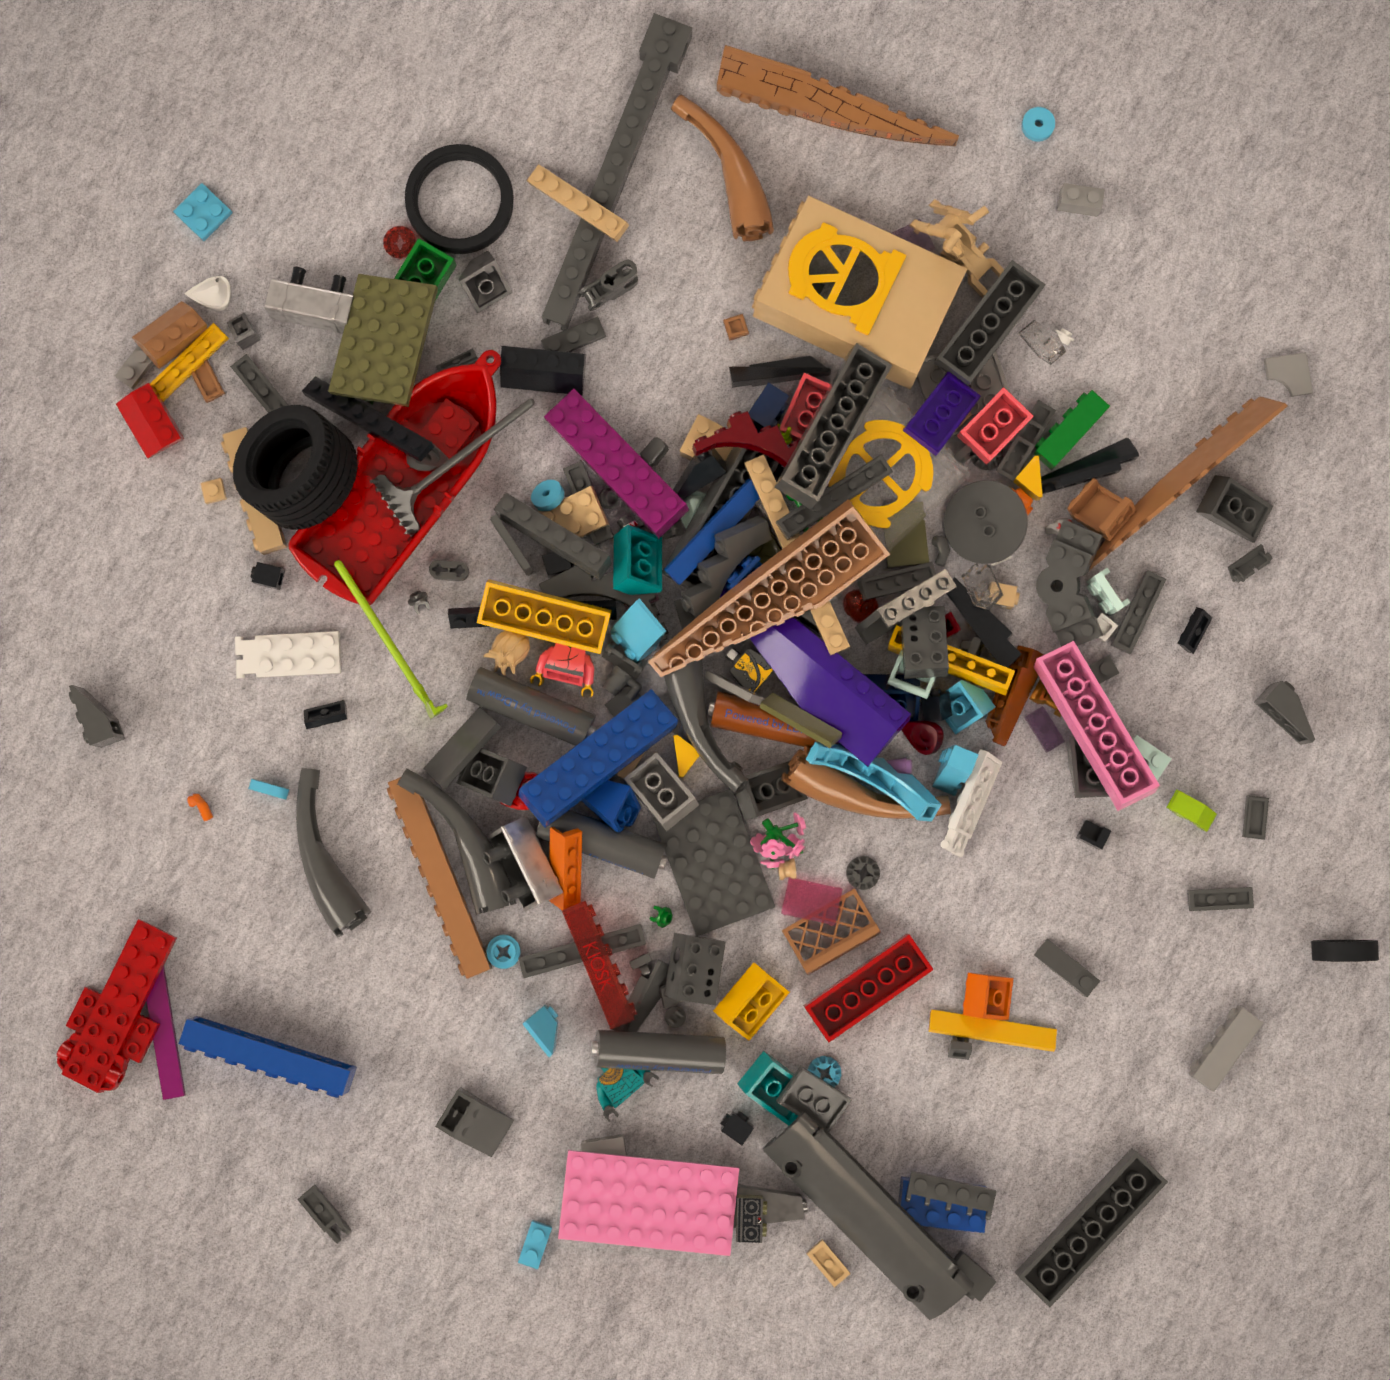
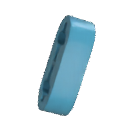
M251 779L248 788L287 800L289 789Z

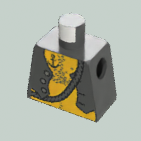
M732 648L725 656L734 664L729 673L740 686L754 693L773 672V669L767 664L765 659L749 648L743 655Z

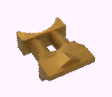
M1040 679L1029 699L1037 704H1046L1055 709L1053 714L1060 718L1062 716Z

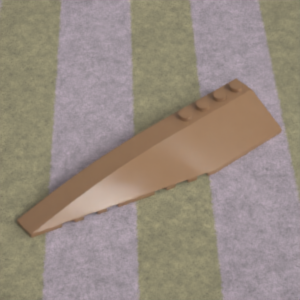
M1261 396L1255 401L1251 398L1242 405L1243 411L1239 414L1235 411L1226 418L1228 423L1222 427L1219 424L1211 431L1212 436L1208 440L1204 437L1196 443L1197 449L1167 473L1134 505L1136 508L1135 513L1109 542L1105 539L1101 543L1090 570L1288 407L1286 403Z

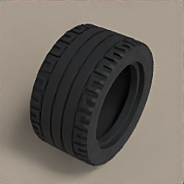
M305 405L283 406L260 418L242 439L233 463L234 484L243 500L275 524L291 530L310 528L332 516L350 494L358 469L356 450L351 440L316 410ZM312 447L311 456L303 471L291 483L279 489L281 476L290 461L301 451Z

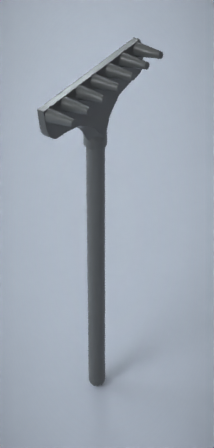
M533 399L525 401L412 487L402 488L395 486L385 475H378L375 479L370 480V483L375 484L377 487L375 490L382 494L383 497L381 499L388 503L387 508L392 509L395 513L393 516L400 520L399 525L406 529L405 534L412 537L420 530V524L414 514V503L421 491L533 407L535 404Z

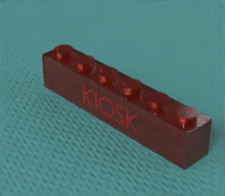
M586 901L562 910L610 1029L614 1030L635 1021L634 1015H637L636 1008L633 1002L629 1003L626 995H629L625 982L620 983L618 976L621 975L617 963L612 964L610 956L613 953L609 944H604L601 936L605 934L601 924L596 925L593 917L597 915L593 905H588Z

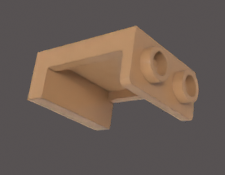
M1092 478L1090 482L1084 485L1080 494L1071 500L1067 508L1074 520L1090 530L1104 535L1103 538L1109 542L1136 511L1131 499L1126 496L1124 499L1102 487L1095 478Z

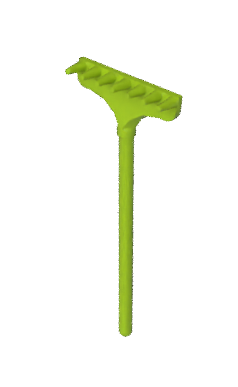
M340 560L335 561V568L413 687V692L424 703L430 720L448 707L447 703L434 707L423 685L419 683L344 564Z

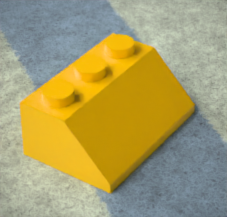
M753 962L713 1011L726 1024L750 1041L790 992Z

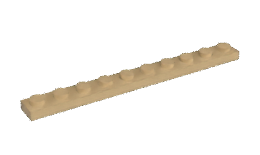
M761 455L745 462L744 465L783 549L797 539L800 534L798 533L787 540L776 524L777 520L790 512L781 491L775 488L776 480L765 456ZM830 601L819 608L810 609L830 656L850 648Z

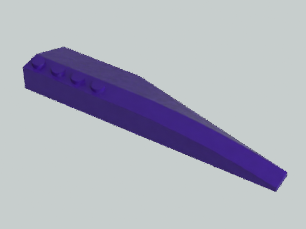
M722 590V593H721V595H720V598H721L724 594H726L728 591H727V590ZM794 617L785 620V623L778 626L776 624L767 628L766 631L749 638L767 664L776 673L778 679L784 684L791 697L797 702L799 708L841 731L842 737L838 742L867 767L870 766L910 721L911 713L838 653L830 656L825 643Z

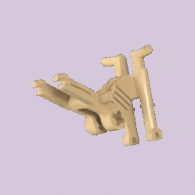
M934 199L929 206L934 209L933 212L935 214L944 215L945 217L935 225L914 219L909 226L915 229L914 232L916 234L923 232L930 236L946 239L943 242V251L939 256L967 268L968 284L983 298L988 290L978 280L989 269L998 277L1004 269L994 258H985L983 254L989 249V246L983 242L977 248L975 246L976 237L964 224L974 225L977 220L988 214L989 211L983 206L973 214H970L968 211L954 208L950 205H943Z

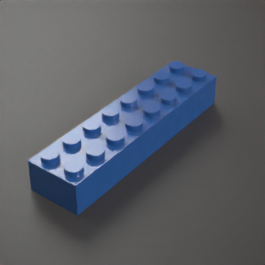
M651 689L519 789L518 796L544 828H546L673 731L677 726L678 719Z
M199 1016L186 1019L178 1043L184 1046V1050L190 1052L199 1050L205 1052L204 1056L213 1059L221 1057L225 1059V1063L231 1065L240 1063L245 1065L247 1070L253 1072L262 1070L266 1072V1076L272 1078L281 1076L286 1078V1082L298 1085L300 1082L306 1084V1088L309 1090L318 1091L322 1089L327 1091V1095L339 1098V1095L343 1096L350 1091L357 1069L356 1066Z

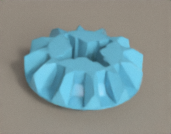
M496 936L487 946V958L497 968H510L517 963L520 957V946L511 936ZM497 945L502 948L510 945L507 952L511 958L504 955L497 959L500 953Z
M820 1056L810 1063L808 1071L820 1078L821 1073L817 1068L825 1070L831 1066L828 1073L832 1079L824 1077L822 1080L833 1087L838 1085L841 1078V1068L838 1062L828 1056Z

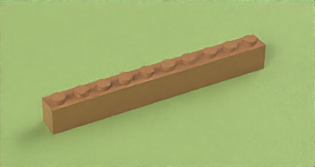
M400 778L388 782V795L391 800H395L397 805L394 808L396 815L405 824L402 827L407 839H411L413 844L410 847L414 858L418 857L421 864L418 866L422 878L426 877L429 885L426 886L429 896H434L436 901L434 909L438 917L442 916L444 921L442 929L446 937L450 936L452 941L450 949L454 956H458L460 961L458 968L461 975H465L468 979L492 969L424 798L416 792L412 794L397 785Z

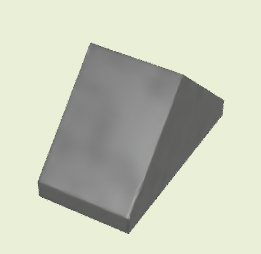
M245 312L227 322L234 340L242 350L261 340Z

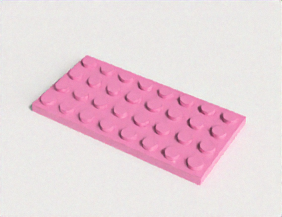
M568 1150L558 1239L730 1256L739 1167Z

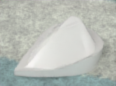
M215 276L204 280L184 294L208 309L220 311L229 305L231 286L225 277Z

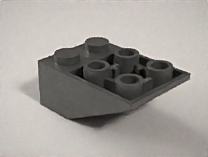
M75 685L69 686L71 691L69 692L71 702L76 705V718L83 725L84 732L82 734L87 744L103 748L125 739L119 720L86 689Z
M460 1087L435 1127L454 1139L492 1157L513 1124L514 1119Z

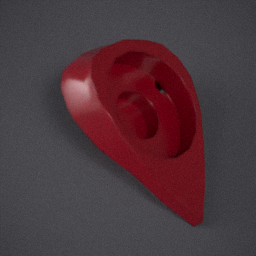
M909 721L902 729L903 734L913 748L923 755L936 753L943 743L944 731L935 722Z

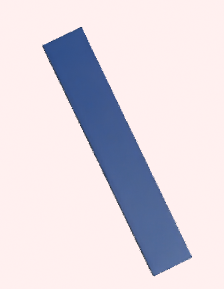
M748 479L666 566L664 571L677 584L680 585L698 566L697 563L702 562L715 548L714 544L716 541L714 535L735 526L759 501L760 498L751 479Z

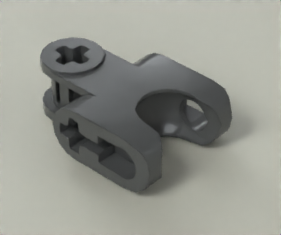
M629 259L624 260L604 272L600 279L582 288L579 295L585 297L588 301V309L594 311L607 301L615 300L633 289L638 284L636 264ZM625 266H629V267L632 268V269L627 268V269H625V270H622Z

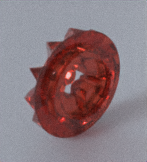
M404 226L391 228L383 239L386 252L391 257L399 259L407 257L416 243L414 233ZM399 235L402 238L403 242H406L405 244H402L401 250L398 248V245L395 244L396 242H398Z

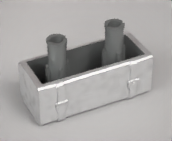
M527 816L511 822L488 835L493 849L482 854L484 862L488 865L497 860L501 861L512 887L501 891V897L505 903L518 898L524 912L563 893L558 882L559 880L555 876Z

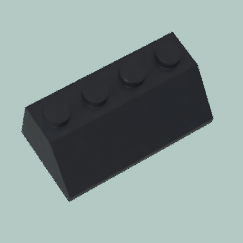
M502 346L500 385L502 388L569 394L575 389L583 396L587 354Z

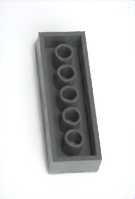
M1012 260L949 341L934 364L946 373L949 371L967 386H970L1046 284Z

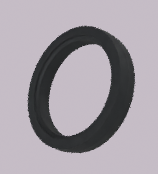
M453 144L437 148L425 155L415 165L409 175L405 189V207L409 221L417 234L425 242L440 251L452 254H468L482 250L494 243L502 235L512 216L514 195L510 178L496 158L478 147ZM465 160L481 165L494 176L501 192L500 207L493 222L482 232L468 238H449L433 231L422 219L418 207L419 191L425 178L435 168L450 161Z

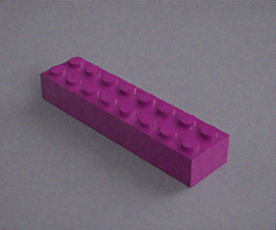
M575 389L544 416L554 431L658 538L689 511L687 504Z

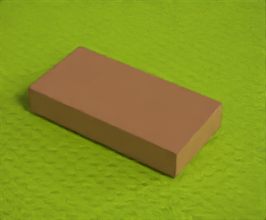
M205 360L196 371L192 372L191 375L206 403L225 394L208 360Z

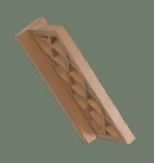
M855 888L782 930L807 975L881 934L880 929ZM854 895L858 902L856 910L844 907L845 900ZM859 905H860L861 909L863 910V912L858 911ZM831 907L840 909L837 921L825 918L827 910ZM843 910L855 913L852 925L840 922ZM857 914L866 916L870 924L863 928L855 926ZM812 918L822 920L819 931L807 928L809 920ZM824 921L836 923L834 935L822 932ZM838 926L851 927L849 936L846 938L836 936ZM795 928L804 930L801 942L792 940L788 932ZM806 931L818 934L815 946L803 943ZM821 935L833 938L830 947L826 949L818 947ZM835 939L840 940L839 942L834 944ZM795 944H799V945H800V946H799V950L797 949V947L795 946ZM802 946L814 948L813 956L804 961L800 954Z

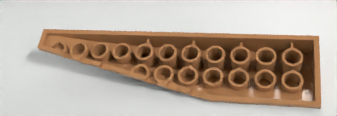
M848 499L719 598L648 660V663L660 677H663L685 667L688 663L695 660L699 661L704 656L715 651L717 653L724 650V647L740 643L766 631L767 628L785 623V620L794 616L805 614L804 612L812 608H819L888 557L890 553Z

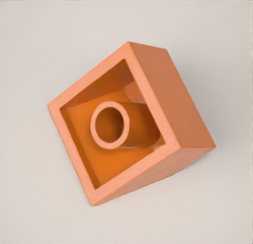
M968 973L965 1000L963 1002V1015L982 1019L1009 1020L1014 978Z

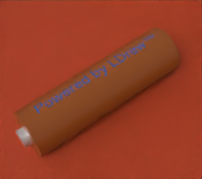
M718 691L716 702L710 701L708 715L712 716L710 727L801 747L807 746L810 749L815 742H818L762 710L760 705L748 702L737 695Z

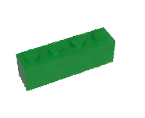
M1093 390L1088 394L1084 392L1076 400L1078 405L1074 410L1070 407L1063 414V422L1060 425L1056 422L1048 431L1051 435L1047 439L1042 437L1035 445L1037 450L1034 452V455L1039 456V460L1051 471L1110 407Z

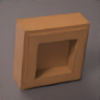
M743 314L723 320L729 341L749 335Z

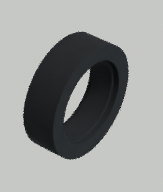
M1378 940L1311 941L1313 961L1363 962L1379 960Z

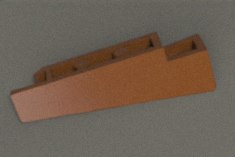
M1017 646V650L1022 655L1014 664L1008 667L1015 670L1007 694L1005 696L997 692L995 693L992 701L995 708L987 715L985 722L994 736L992 740L1001 746H1006L1038 678L1034 665L1036 659L1045 654L1035 649Z

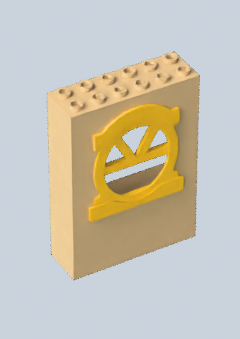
M808 195L806 202L801 201L797 210L798 214L795 219H792L788 228L789 232L787 236L783 237L778 254L774 255L770 271L767 270L761 289L758 288L754 296L752 305L754 309L753 317L843 359L846 358L853 346L858 343L892 365L886 379L911 390L967 268ZM832 245L852 247L844 265L831 249ZM822 250L839 274L809 275L810 262L815 254ZM861 251L872 260L877 269V289L867 301L854 306L837 305L835 302ZM835 282L828 299L820 296L812 285L813 283Z

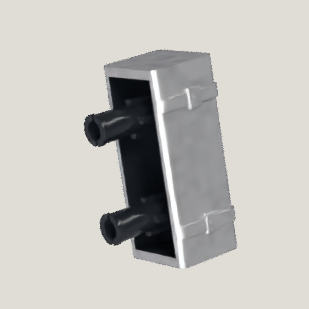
M297 266L293 267L290 282L271 279L265 302V309L270 319L330 330L335 333H343L344 327L347 325L354 296L343 293L346 277L334 275L331 290L302 285L306 270Z

